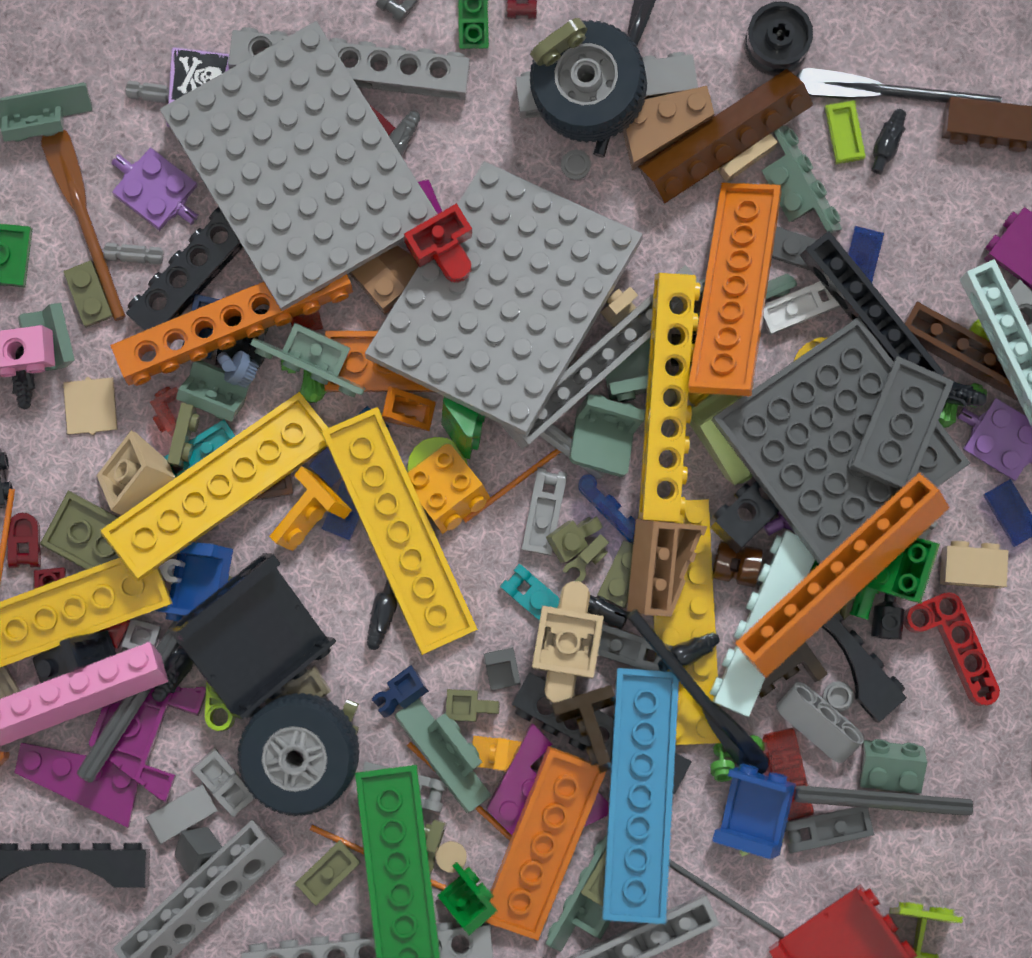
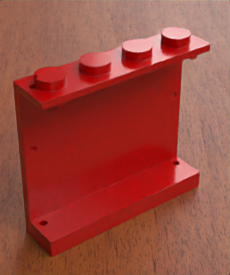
M861 884L769 947V953L773 958H914L917 956L911 944L907 940L901 942L895 932L899 928L889 914L883 916L877 906L880 904V901L870 888L865 891Z

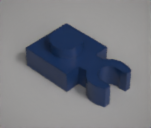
M410 665L387 682L390 688L388 691L378 692L372 697V701L378 707L385 703L378 711L386 718L393 714L398 704L405 709L429 692L417 670Z

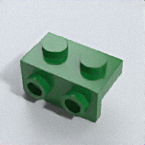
M455 862L452 866L460 876L440 892L437 897L466 933L471 935L498 910L490 902L494 896L483 883L478 886L476 885L481 880L469 866L464 870L458 862Z

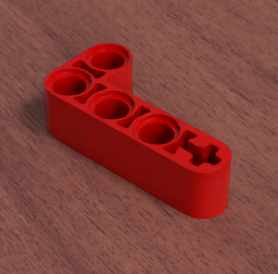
M947 592L906 609L903 625L910 632L919 633L937 626L969 700L979 706L991 705L996 702L1000 694L999 685L959 596ZM942 599H947L952 603L953 610L950 615H945L940 611L939 604ZM915 610L922 612L925 617V623L922 627H917L911 620L912 613ZM955 627L961 628L965 633V639L961 644L956 643L952 638V630ZM968 655H972L977 660V668L973 672L968 671L964 666V659ZM984 675V678H980L977 681L971 682L970 677ZM981 686L989 688V692L985 694L986 698L979 697L977 694L981 690Z

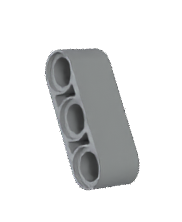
M796 682L776 704L777 710L783 718L835 762H845L864 742V737L856 726L813 689L802 682Z

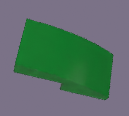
M458 0L459 49L489 48L488 0Z

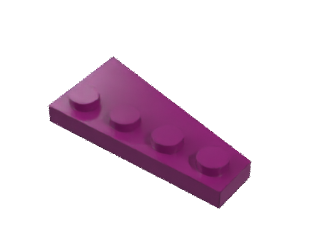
M21 742L14 773L127 828L130 827L139 785L136 781L106 760L95 779L91 783L87 782L77 775V771L87 755Z

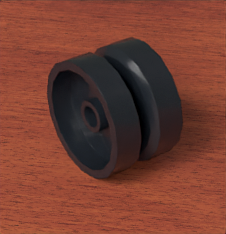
M780 1L762 6L752 16L744 38V49L749 62L758 71L770 76H776L785 69L791 72L795 71L804 62L813 41V25L808 15L799 6L792 3Z

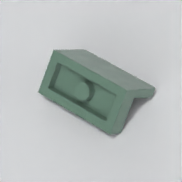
M61 303L49 304L42 311L23 313L18 316L20 328L43 325L53 331L55 366L45 367V371L63 369L75 361Z

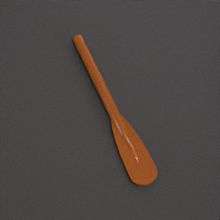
M64 129L52 136H42V149L59 188L76 213L114 321L122 320L126 315L87 211L84 181L71 137Z

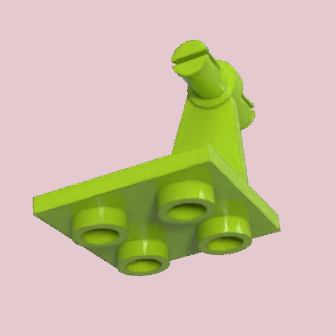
M899 902L898 907H890L889 914L917 918L913 947L917 956L914 958H939L938 954L921 952L927 920L946 923H962L963 917L954 916V909L930 907L928 912L923 911L922 904Z

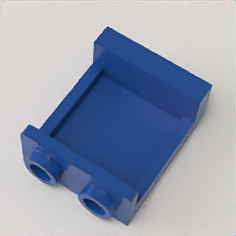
M193 542L177 554L176 560L183 561L185 567L175 566L173 576L182 579L181 583H172L170 598L172 604L155 611L166 613V620L177 622L228 582L233 549L215 544Z
M740 764V767L729 769L728 776L732 777L722 825L721 828L715 829L712 842L767 859L775 858L780 855L796 784L788 782L785 775L769 772L767 776L757 773V767Z

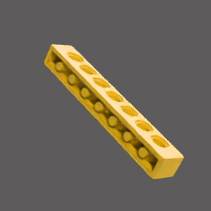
M656 273L654 276L638 518L643 520L680 522V515L685 513L686 500L685 497H681L682 484L686 485L688 469L687 466H683L684 454H688L690 448V437L685 436L686 423L690 424L692 418V406L687 405L690 362H692L695 344H692V331L696 332L698 327V313H694V302L698 301L700 297V283L696 282V275ZM673 297H678L683 302V310L679 314H674L670 310L669 303ZM673 327L677 328L681 333V340L677 345L671 344L667 338L668 331ZM670 358L675 359L679 364V370L673 376L669 375L665 370V364ZM668 389L674 390L677 394L676 403L670 407L663 401V395ZM669 419L674 423L675 431L671 436L665 437L661 432V425ZM668 450L673 456V461L670 466L664 468L659 463V456L663 451ZM667 481L671 487L670 494L665 498H660L657 494V486L661 482Z

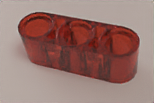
M794 728L763 734V742L767 744L768 748L766 755L769 759L770 772L787 776V781L795 783L796 786H808ZM794 790L787 821L814 815L813 804L796 802Z

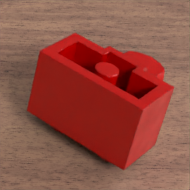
M457 203L404 233V242L419 267L435 260L444 276L450 282L459 283L468 278L471 272V261L462 248L461 243L472 238V227Z

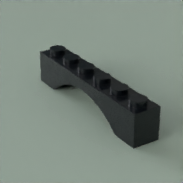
M756 582L755 587L758 590L760 589L762 582ZM837 612L822 628L833 637L847 659L854 681L855 700L875 722H881L907 699L903 694L905 687L895 676L888 677L882 670L885 667L884 663L873 652L869 655L864 650L862 638L854 630L849 632L841 624L844 619Z
M0 843V882L13 873L35 864L61 863L87 869L103 878L114 888H146L150 886V849H142V843H123V849H111V843H92V849H80V843H61V849H49V843H30V849H18V843Z

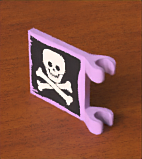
M172 47L168 104L228 71L229 54Z

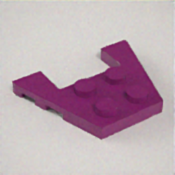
M177 687L175 693H169L162 702L154 701L152 697L154 688H152L107 758L109 762L162 802L167 803L176 775L146 765L167 708L172 707L199 716L206 697L205 687ZM122 700L102 707L88 743L91 748Z
M533 723L527 729L526 735L521 745L518 746L512 762L486 806L487 811L511 835H513L537 775L530 766L546 752L548 746L551 747L553 745ZM599 791L585 826L608 816L609 802Z

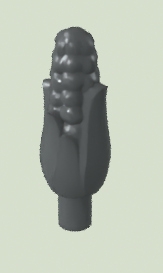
M411 111L389 135L401 156H403L404 151L408 147L407 144L420 121V114L416 111Z

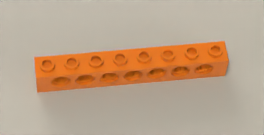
M346 274L325 286L322 290L281 311L263 281L110 346L129 386L132 384L138 386L150 381L151 376L161 372L167 374L177 370L182 363L190 360L191 362L200 361L206 358L209 352L218 348L219 350L229 349L236 344V341L242 338H255L263 334L266 328L274 325L277 327L284 326L290 323L293 317L302 313L304 315L313 314L326 303L331 301L332 303H339L347 299L349 294L353 293L350 279ZM265 304L270 306L265 314L255 313V309L259 305ZM233 316L241 317L238 325H227L229 318ZM202 329H213V332L209 337H198L199 332ZM181 339L185 341L182 348L178 350L170 349L171 344L175 340ZM146 352H156V356L152 361H142V357Z

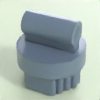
M240 350L235 353L232 359L225 352H221L217 356V361L225 371L224 380L232 385L237 384L243 388H247L251 384L259 365L250 358L249 354Z

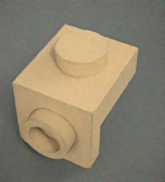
M631 286L623 293L618 288L609 296L606 301L609 305L600 313L613 327L616 326L636 308L632 301L638 296Z

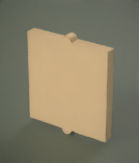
M86 377L82 381L63 382L68 435L80 433L95 435L96 432L118 430L113 377L92 380L90 377Z

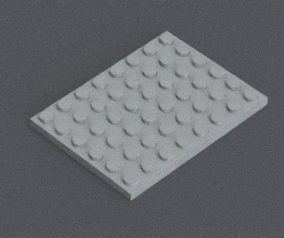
M317 21L160 108L163 117L281 311L404 241V233L437 215L434 207Z
M484 161L458 202L459 208L472 227V238L461 243L462 248L471 261V272L468 278L459 283L450 282L444 276L435 260L422 267H418L367 348L365 357L527 437L642 242L643 234Z

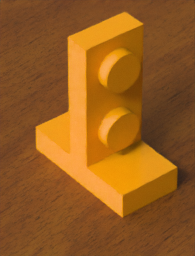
M302 466L294 476L307 490L269 536L276 544L291 551H294L303 542L305 536L322 519L326 511L343 519L352 511L318 474Z
M473 735L472 745L477 749L479 759L482 761L478 767L507 771L522 741Z

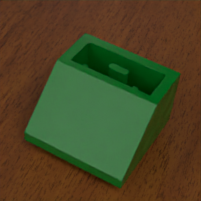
M444 397L441 425L462 456L470 459L472 449H479L482 425L486 417Z

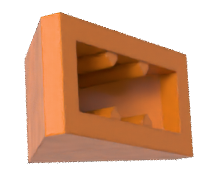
M389 386L382 418L384 422L430 431L436 402Z

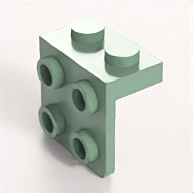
M650 338L605 377L610 400L618 399V402H627L636 399L635 395L647 393Z
M588 394L576 411L569 460L576 465L624 477L629 469L633 435L644 421L645 410L636 408L629 403H618L608 400L602 395Z

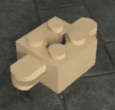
M578 581L569 582L562 588L558 608L542 606L531 669L547 671L544 692L547 699L552 703L573 697L577 677L594 678L604 616L587 613L590 592L585 584Z

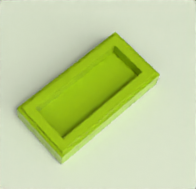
M855 100L825 105L835 164L865 160L866 154Z

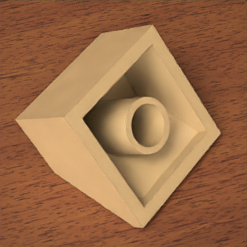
M132 430L97 474L111 511L123 515L175 479L167 460Z

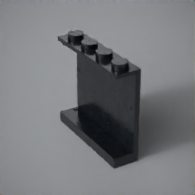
M263 553L168 629L231 715L242 720L254 716L261 709L260 705L268 698L273 699L280 695L284 690L283 686L287 682L304 675L308 670L307 666L315 659L320 660L327 656L331 651L330 647L337 642L335 638L325 636L277 569L281 563L274 554Z

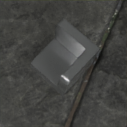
M514 647L484 653L491 690L521 685Z
M208 827L185 830L180 833L175 857L190 877L223 846Z

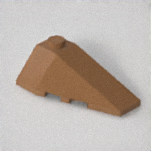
M395 246L351 271L349 274L385 315L394 307L419 266L412 254L399 246Z

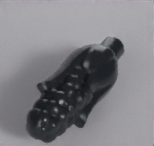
M896 109L888 122H884L883 129L874 144L873 156L875 160L871 171L875 174H882L886 163L891 161L898 151L901 137L906 130L903 127L906 119V112L903 109Z
M23 346L17 349L15 353L16 359L22 357L24 353ZM26 370L16 371V375L12 376V394L17 396L18 407L26 410L31 406L32 390L36 389L34 373H27Z
M954 381L946 404L963 407L967 405L983 406L987 401V397L980 391L974 390L971 385H963Z
M386 580L383 593H378L373 601L370 613L372 616L367 636V646L370 650H376L382 644V640L385 638V634L397 609L398 602L394 597L388 580Z
M712 632L700 637H694L688 641L676 644L670 651L682 666L686 668L712 652V648L720 642L719 635ZM662 660L658 661V667L662 672L669 670Z
M178 649L169 658L165 666L169 682L154 688L152 693L154 701L162 702L169 693L174 694L178 685L191 671L194 663L183 649Z

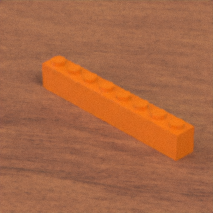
M918 473L735 642V645L747 660L765 678L768 677L950 508L941 491L921 473Z

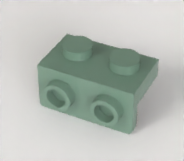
M200 360L193 362L190 375L178 389L176 399L209 412L219 419H226L232 422L244 406L249 386L243 388L237 384L232 385L226 382L223 369Z
M882 739L864 740V757L859 781L860 787L922 793L927 767V757L923 746L915 743H889Z

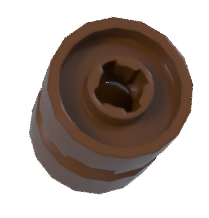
M720 540L712 579L725 582L736 579L737 584L754 588L760 571L763 549L745 546L736 554L724 541ZM732 558L739 559L737 569L730 568Z

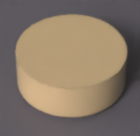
M455 841L443 843L436 853L438 866L450 873L457 872L452 866L455 862H458L463 868L467 860L465 848Z

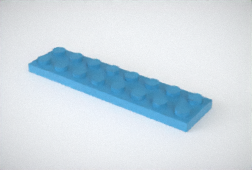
M617 668L602 920L666 924L679 680L672 672Z

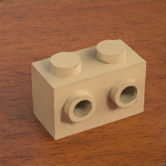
M951 541V546L947 545L942 548L940 584L995 589L1007 587L1009 550H1001L1000 544L981 543V548L969 547V542Z

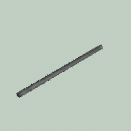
M669 859L670 867L781 939L784 937L785 934Z

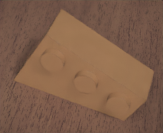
M708 86L645 99L638 117L634 119V122L627 129L623 130L632 171L714 117Z
M636 519L627 611L631 612L637 609L643 615L672 617L686 582L683 578L690 562H694L697 554L694 551L700 536L705 534L708 526Z

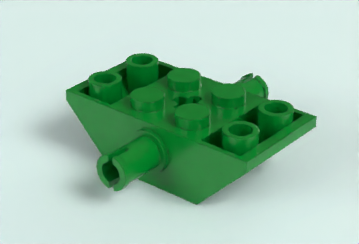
M917 538L856 594L849 614L869 620L875 595L880 592L921 604L940 544ZM814 560L812 565V571L819 565L816 560Z

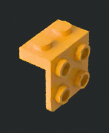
M445 444L408 472L420 500L419 503L442 534L458 527L464 517L471 512H477L482 509L486 501L490 499L482 482L450 444Z

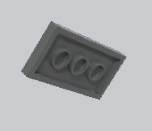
M897 356L892 364L850 469L901 490L918 472L954 381Z

